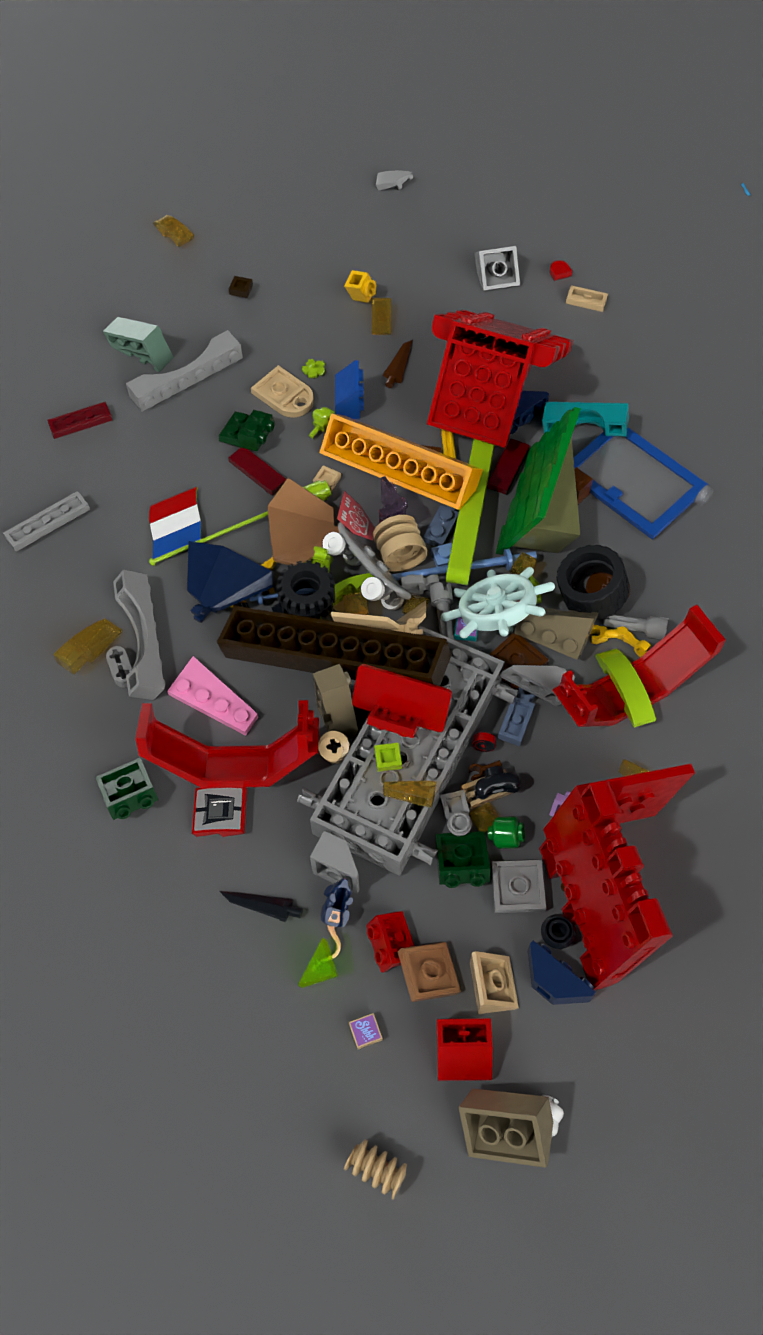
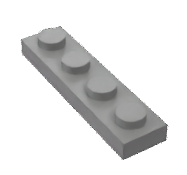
M77 491L5 531L3 534L15 552L87 512L90 510V507Z

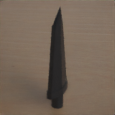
M219 891L230 903L279 919V921L286 922L288 916L301 918L303 908L292 906L293 899Z

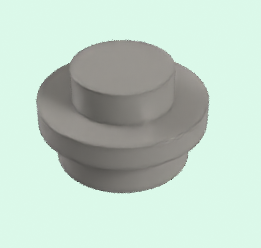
M456 811L449 816L447 826L453 835L464 836L471 830L472 820L467 813Z

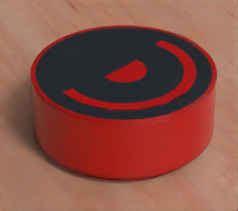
M486 732L477 733L473 736L472 747L480 752L493 751L496 748V737Z

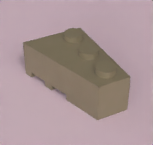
M544 608L545 614L543 616L529 614L522 621L518 622L515 634L578 660L584 651L599 613H584L573 610L560 611Z

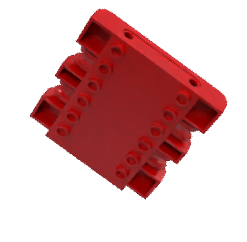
M462 309L457 310L456 313L447 312V315L442 313L435 314L432 332L437 338L446 340L447 345L427 425L506 448L523 386L531 366L547 367L566 357L571 351L574 340L550 334L551 330L539 328L535 330L495 319L494 314L487 312L477 314Z
M692 764L576 785L543 829L546 840L539 847V851L550 879L561 877L562 884L565 886V896L569 901L561 910L563 915L573 921L574 925H579V929L583 934V943L587 951L579 958L586 977L593 986V990L618 983L673 936L658 899H648L649 894L642 885L641 881L643 879L639 873L644 868V864L637 847L634 845L627 846L626 838H623L621 834L622 828L620 823L656 816L695 774Z

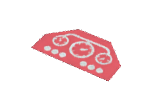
M344 491L337 519L353 534L373 540L375 527L362 507Z

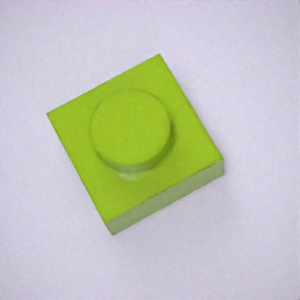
M399 742L374 745L377 772L402 769Z

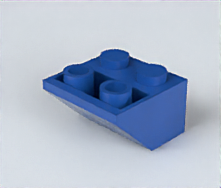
M359 360L353 361L335 375V414L344 415L352 419H360V411H364V398H360L364 395V384L359 382L363 381V369H359Z

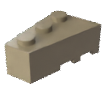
M340 664L313 673L316 705L327 732L338 731L343 733L347 739L357 737L359 732L352 704V691L349 686L352 683L348 672H343Z

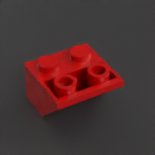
M491 1018L437 1019L438 1081H492L493 1043Z

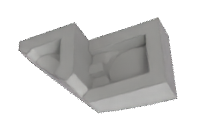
M400 170L380 172L377 175L376 187L378 191L395 186L400 190L403 188L402 184L406 180L413 179V174L409 171Z

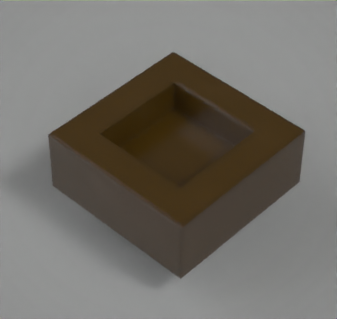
M234 276L229 287V295L248 298L253 286V280Z

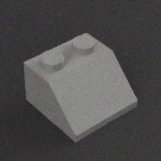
M516 246L474 252L476 270L483 291L520 285Z
M323 831L310 856L313 874L332 883L346 878L351 892L358 894L360 890L359 875L347 841L336 832H331L330 834Z

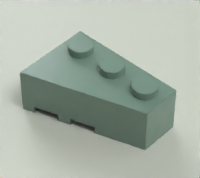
M117 317L103 331L112 348L129 357L134 355L140 358V362L144 365L147 362L155 366L154 370L158 372L174 358L162 335V330L157 325Z

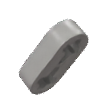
M114 646L107 651L106 659L116 685L126 688L127 680L126 678H121L120 671L124 670L127 676L132 670V666L125 649L120 646ZM115 655L120 656L121 663L117 664Z

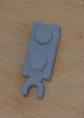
M440 505L423 536L424 542L435 547L446 544L457 523L459 510L448 505L446 507Z
M519 687L514 703L509 705L498 734V739L520 746L535 706L534 703H531L535 695L532 693L526 695L523 689Z

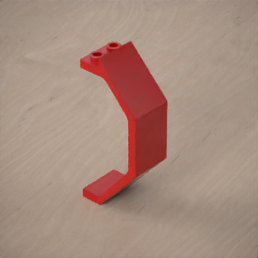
M698 605L689 608L686 618L642 657L631 663L645 687L651 704L671 694L716 656L726 641ZM569 670L562 675L560 685L552 689L578 727L613 726L628 718L624 711L625 703L609 675L591 684H575L572 680L574 673Z
M299 700L298 725L272 744L259 746H207L159 722L154 717L152 703H142L135 740L140 757L201 788L270 787L318 753L319 717H314V710H309L308 700Z

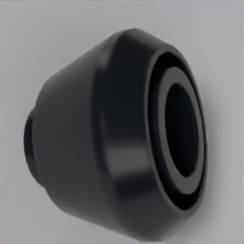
M554 914L547 917L542 923L541 936L548 946L555 949H565L574 942L576 927L567 916Z

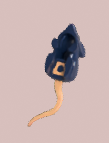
M346 878L329 885L323 893L327 899L321 910V921L327 925L330 935L337 946L335 953L318 961L313 966L312 971L320 964L334 959L340 952L341 943L336 934L335 927H344L350 914L348 907L353 902Z

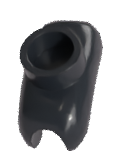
M502 766L490 767L484 771L485 777L477 781L475 795L477 798L484 800L490 795L499 792L516 793L520 789L521 779L513 772L504 773Z

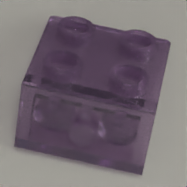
M386 476L381 477V502L384 507L379 510V524L389 517L406 515V509L408 508L405 498L399 496L392 481L389 482Z

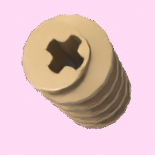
M338 731L325 733L318 742L320 755L332 764L342 763L351 748L347 737ZM333 742H336L338 746H341L337 748V753H334L331 749H329L333 747Z
M365 1139L354 1147L344 1166V1170H348L353 1165L352 1174L355 1177L363 1171L362 1181L365 1183L373 1177L372 1187L375 1189L382 1183V1194L384 1195L392 1189L393 1200L406 1176L407 1164L404 1163L399 1168H396V1157L387 1162L386 1151L378 1157L376 1155L378 1146L374 1145L370 1150H367L368 1140Z

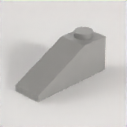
M513 665L500 673L501 678L554 706L562 704L552 689L560 685L562 675L567 672L566 669L558 666Z

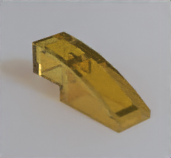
M104 618L74 635L53 656L60 666L75 675L87 661L93 663L122 633V630Z

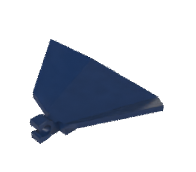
M189 541L187 591L199 602L190 610L194 614V620L202 623L211 611L217 613L219 610L228 608L273 587V572L224 546Z

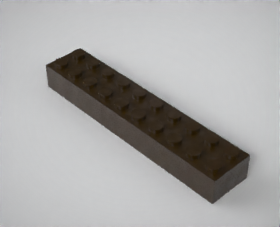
M234 606L217 640V644L226 658L316 673L340 664L343 672L347 671L351 680H356L358 667L361 664H366L440 686L451 658V652L445 638Z

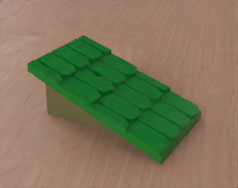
M574 407L572 410L566 411L561 420L556 421L550 431L545 432L539 442H535L530 448L524 472L520 473L515 497L510 503L506 524L501 528L495 554L502 555L504 554V549H509L512 546L559 553L580 536L571 437L581 408Z

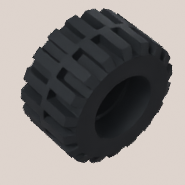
M306 560V563L297 561L296 565H288V570L283 569L281 576L277 580L279 606L284 614L321 619V616L326 617L328 611H332L333 603H335V584L331 572L328 573L327 567H321V563L315 562V564H312L311 560ZM302 588H312L317 591L309 596L296 594Z

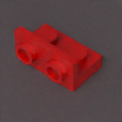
M403 911L376 915L366 925L367 936L371 940L375 952V961L379 965L381 973L392 967L401 966L398 951L401 948L414 947V943Z

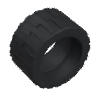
M596 544L579 547L575 551L570 552L562 560L560 567H558L556 579L568 610L584 613L597 612L599 613L597 619L602 620L614 615L615 612L623 607L628 599L630 587L623 561L617 552L607 546L604 547ZM604 572L613 576L609 584L600 591L580 593L574 590L579 580L588 574Z

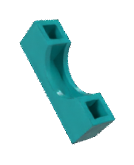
M546 402L542 419L544 433L549 432L556 421H560L566 411L577 407L581 408L576 425L592 423L602 428L605 436H627L629 403Z

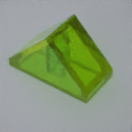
M323 937L297 985L301 988L338 976L328 942Z

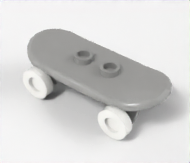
M339 522V533L331 532L327 534L323 539V548L328 549V554L330 555L343 554L345 562L351 566L362 564L374 576L367 578L361 586V593L366 599L370 601L381 600L382 605L389 610L399 609L404 599L409 600L411 598V593L396 581L389 573V568L375 557L376 553L368 545L364 544L360 536L353 534L346 526Z

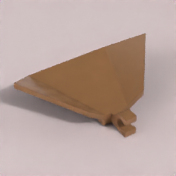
M289 478L267 507L273 560L277 563L296 565L297 561L306 563V560H312L315 554L314 546L323 548V539L327 534L331 532L339 533L338 526H334L333 507Z

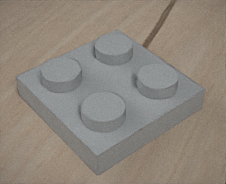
M542 860L491 862L495 913L546 911Z

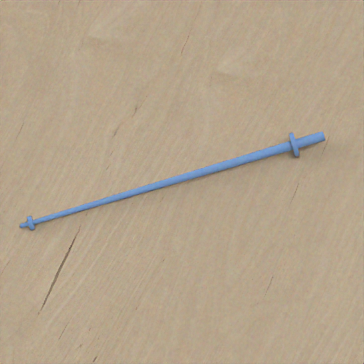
M504 549V556L473 561L471 569L505 565L506 570L510 571L513 569V563L537 560L536 551L511 555L510 549ZM448 565L391 575L396 580H401V577L411 574L423 576L447 573ZM304 588L298 590L296 594H306L316 590ZM259 593L255 597H250L249 600H258L259 605H261L264 599L278 598V593L267 595Z

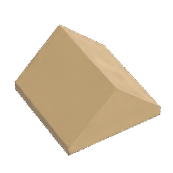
M477 951L472 952L470 968L478 1014L518 1009L510 957Z

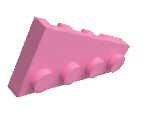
M194 656L167 691L169 696L245 736L258 719V714Z

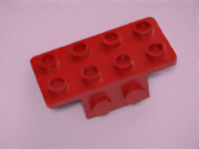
M361 664L357 670L352 704L357 708L370 711L367 719L368 725L374 726L379 730L397 733L402 737L414 738L419 727L436 732L444 730L452 691L377 667Z

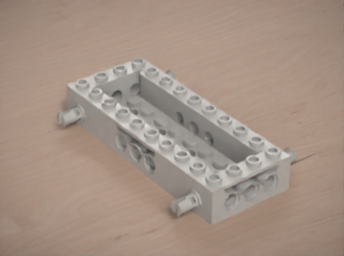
M422 626L418 628L423 629V634L420 635L447 639L451 652V658L443 679L448 681L444 688L452 691L444 730L436 732L419 727L414 738L402 737L397 733L379 730L374 726L368 725L366 720L324 796H319L303 788V796L299 795L297 799L298 803L315 809L310 819L313 835L321 837L323 831L330 834L331 832H336L345 838L351 853L399 876L410 856H414L429 865L432 864V857H436L437 850L419 843L418 840L441 798L440 795L443 794L492 697L496 696L513 704L514 698L517 697L519 691L500 683L502 680L500 673L504 669V661ZM399 742L400 755L407 759L402 764V769L377 772L374 745ZM374 796H381L385 801L382 805L376 806L371 803V799Z

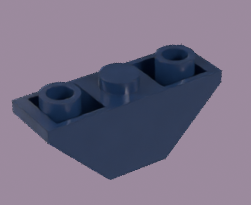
M522 391L510 434H514L522 425L528 424L533 417L544 412L545 404L549 400L548 392Z
M534 940L530 943L527 952L531 985L534 990L552 1005L588 1003L591 1001L596 992L588 980L583 977L579 978L572 973V968L563 960L558 961L551 955L550 949L544 944H537Z

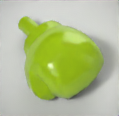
M322 407L313 411V425L315 428L309 434L310 438L313 439L319 430L324 432L327 429L331 413L335 414L332 409Z

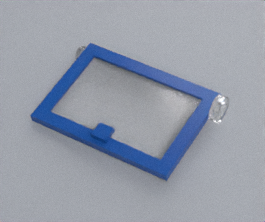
M630 428L627 429V436H605L604 432L601 433L573 458L574 469L577 467L593 478L590 494L652 540L694 501L699 506H703L710 499L714 491L709 484Z

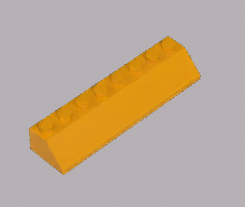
M331 413L319 452L457 510H460L476 491L483 469L350 417Z

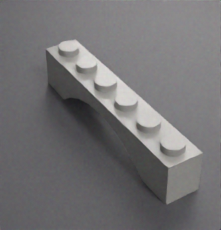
M227 330L212 338L205 351L187 366L163 374H143L127 382L126 386L129 397L141 412L151 408L155 404L170 398L172 395L187 389L189 386L242 359L241 344Z
M122 570L113 581L115 599L124 609L134 627L138 650L135 664L126 676L128 695L134 698L154 700L165 689V680L162 675V660L160 659L159 641L156 636V622L154 621L153 603L150 596L151 587L148 583L147 574Z

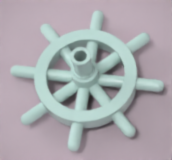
M527 567L520 575H496L494 570H489L487 572L488 578L475 583L467 590L459 588L453 590V595L461 598L459 608L442 613L441 620L446 622L462 617L466 626L459 632L461 638H467L474 630H499L500 635L505 637L513 632L514 628L512 625L522 621L529 614L540 617L545 614L544 608L536 606V595L553 591L555 584L548 582L533 586L528 579L534 573L532 567Z

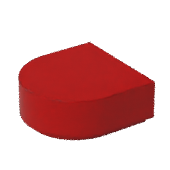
M557 260L550 266V275L555 281L572 276V270L565 261Z

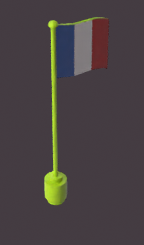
M318 480L303 487L323 501H326L327 497L331 496L330 488L325 480ZM197 487L151 505L149 522L153 537V559L150 558L149 563L155 566V563L188 550L189 541L207 542L268 516V511L201 539V519L197 506Z

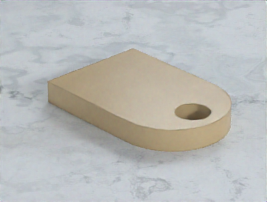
M279 365L251 387V393L286 417L295 418L303 416L312 409L314 404L311 388ZM305 403L304 406H297L296 404Z

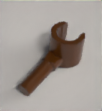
M498 760L483 766L477 763L472 764L469 767L468 773L477 771L479 774L473 775L471 781L482 778L484 771L490 767L502 766L501 761Z

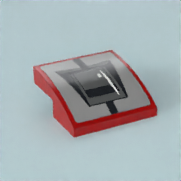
M195 788L192 834L196 837L219 834L222 837L245 834L247 788Z

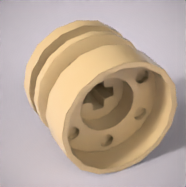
M396 515L389 517L378 524L373 531V539L377 549L380 551L382 562L389 568L388 571H407L425 560L428 550L423 538L420 536L417 523L412 516Z

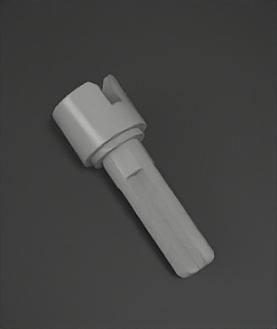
M438 582L432 584L429 588L431 604L437 609L440 634L454 640L452 621L445 622L441 620V614L450 611V606L453 604L452 587L450 583H447L444 590L443 583Z
M614 614L606 617L603 620V625L613 628L624 626L627 630L644 632L647 638L662 640L666 636L669 618L650 615V618L641 619Z

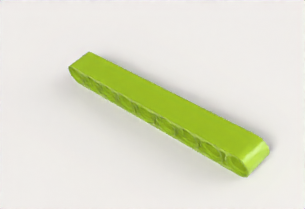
M477 439L473 440L469 464L483 469L476 491L459 510L446 574V582L467 586L494 450V444Z

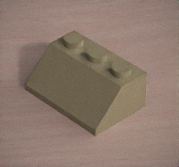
M472 1089L459 1106L468 1156L546 1168L549 1162L553 1130V1117L549 1097Z

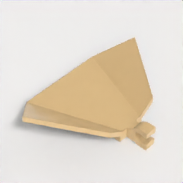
M426 601L397 621L383 616L331 612V617L336 622L423 634V629H418V625L426 618Z

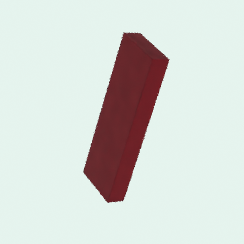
M105 401L48 419L47 421L52 435L56 439L113 420Z
M510 439L487 483L488 489L507 494L529 451V444Z
M241 447L228 457L232 465L272 496L280 490L287 480L248 449Z

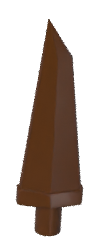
M413 340L402 344L384 371L383 376L387 378L385 383L387 388H392L395 382H402Z

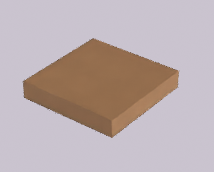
M446 942L401 948L398 951L411 1002L453 996L461 992Z

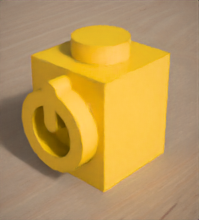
M352 270L344 285L352 300L369 303L371 297L376 295V282L371 279L367 272Z

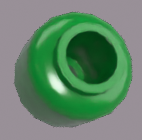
M516 816L496 817L492 826H488V838L490 841L493 840L495 847L498 849H516L520 846L521 842L525 841L524 823L520 822Z

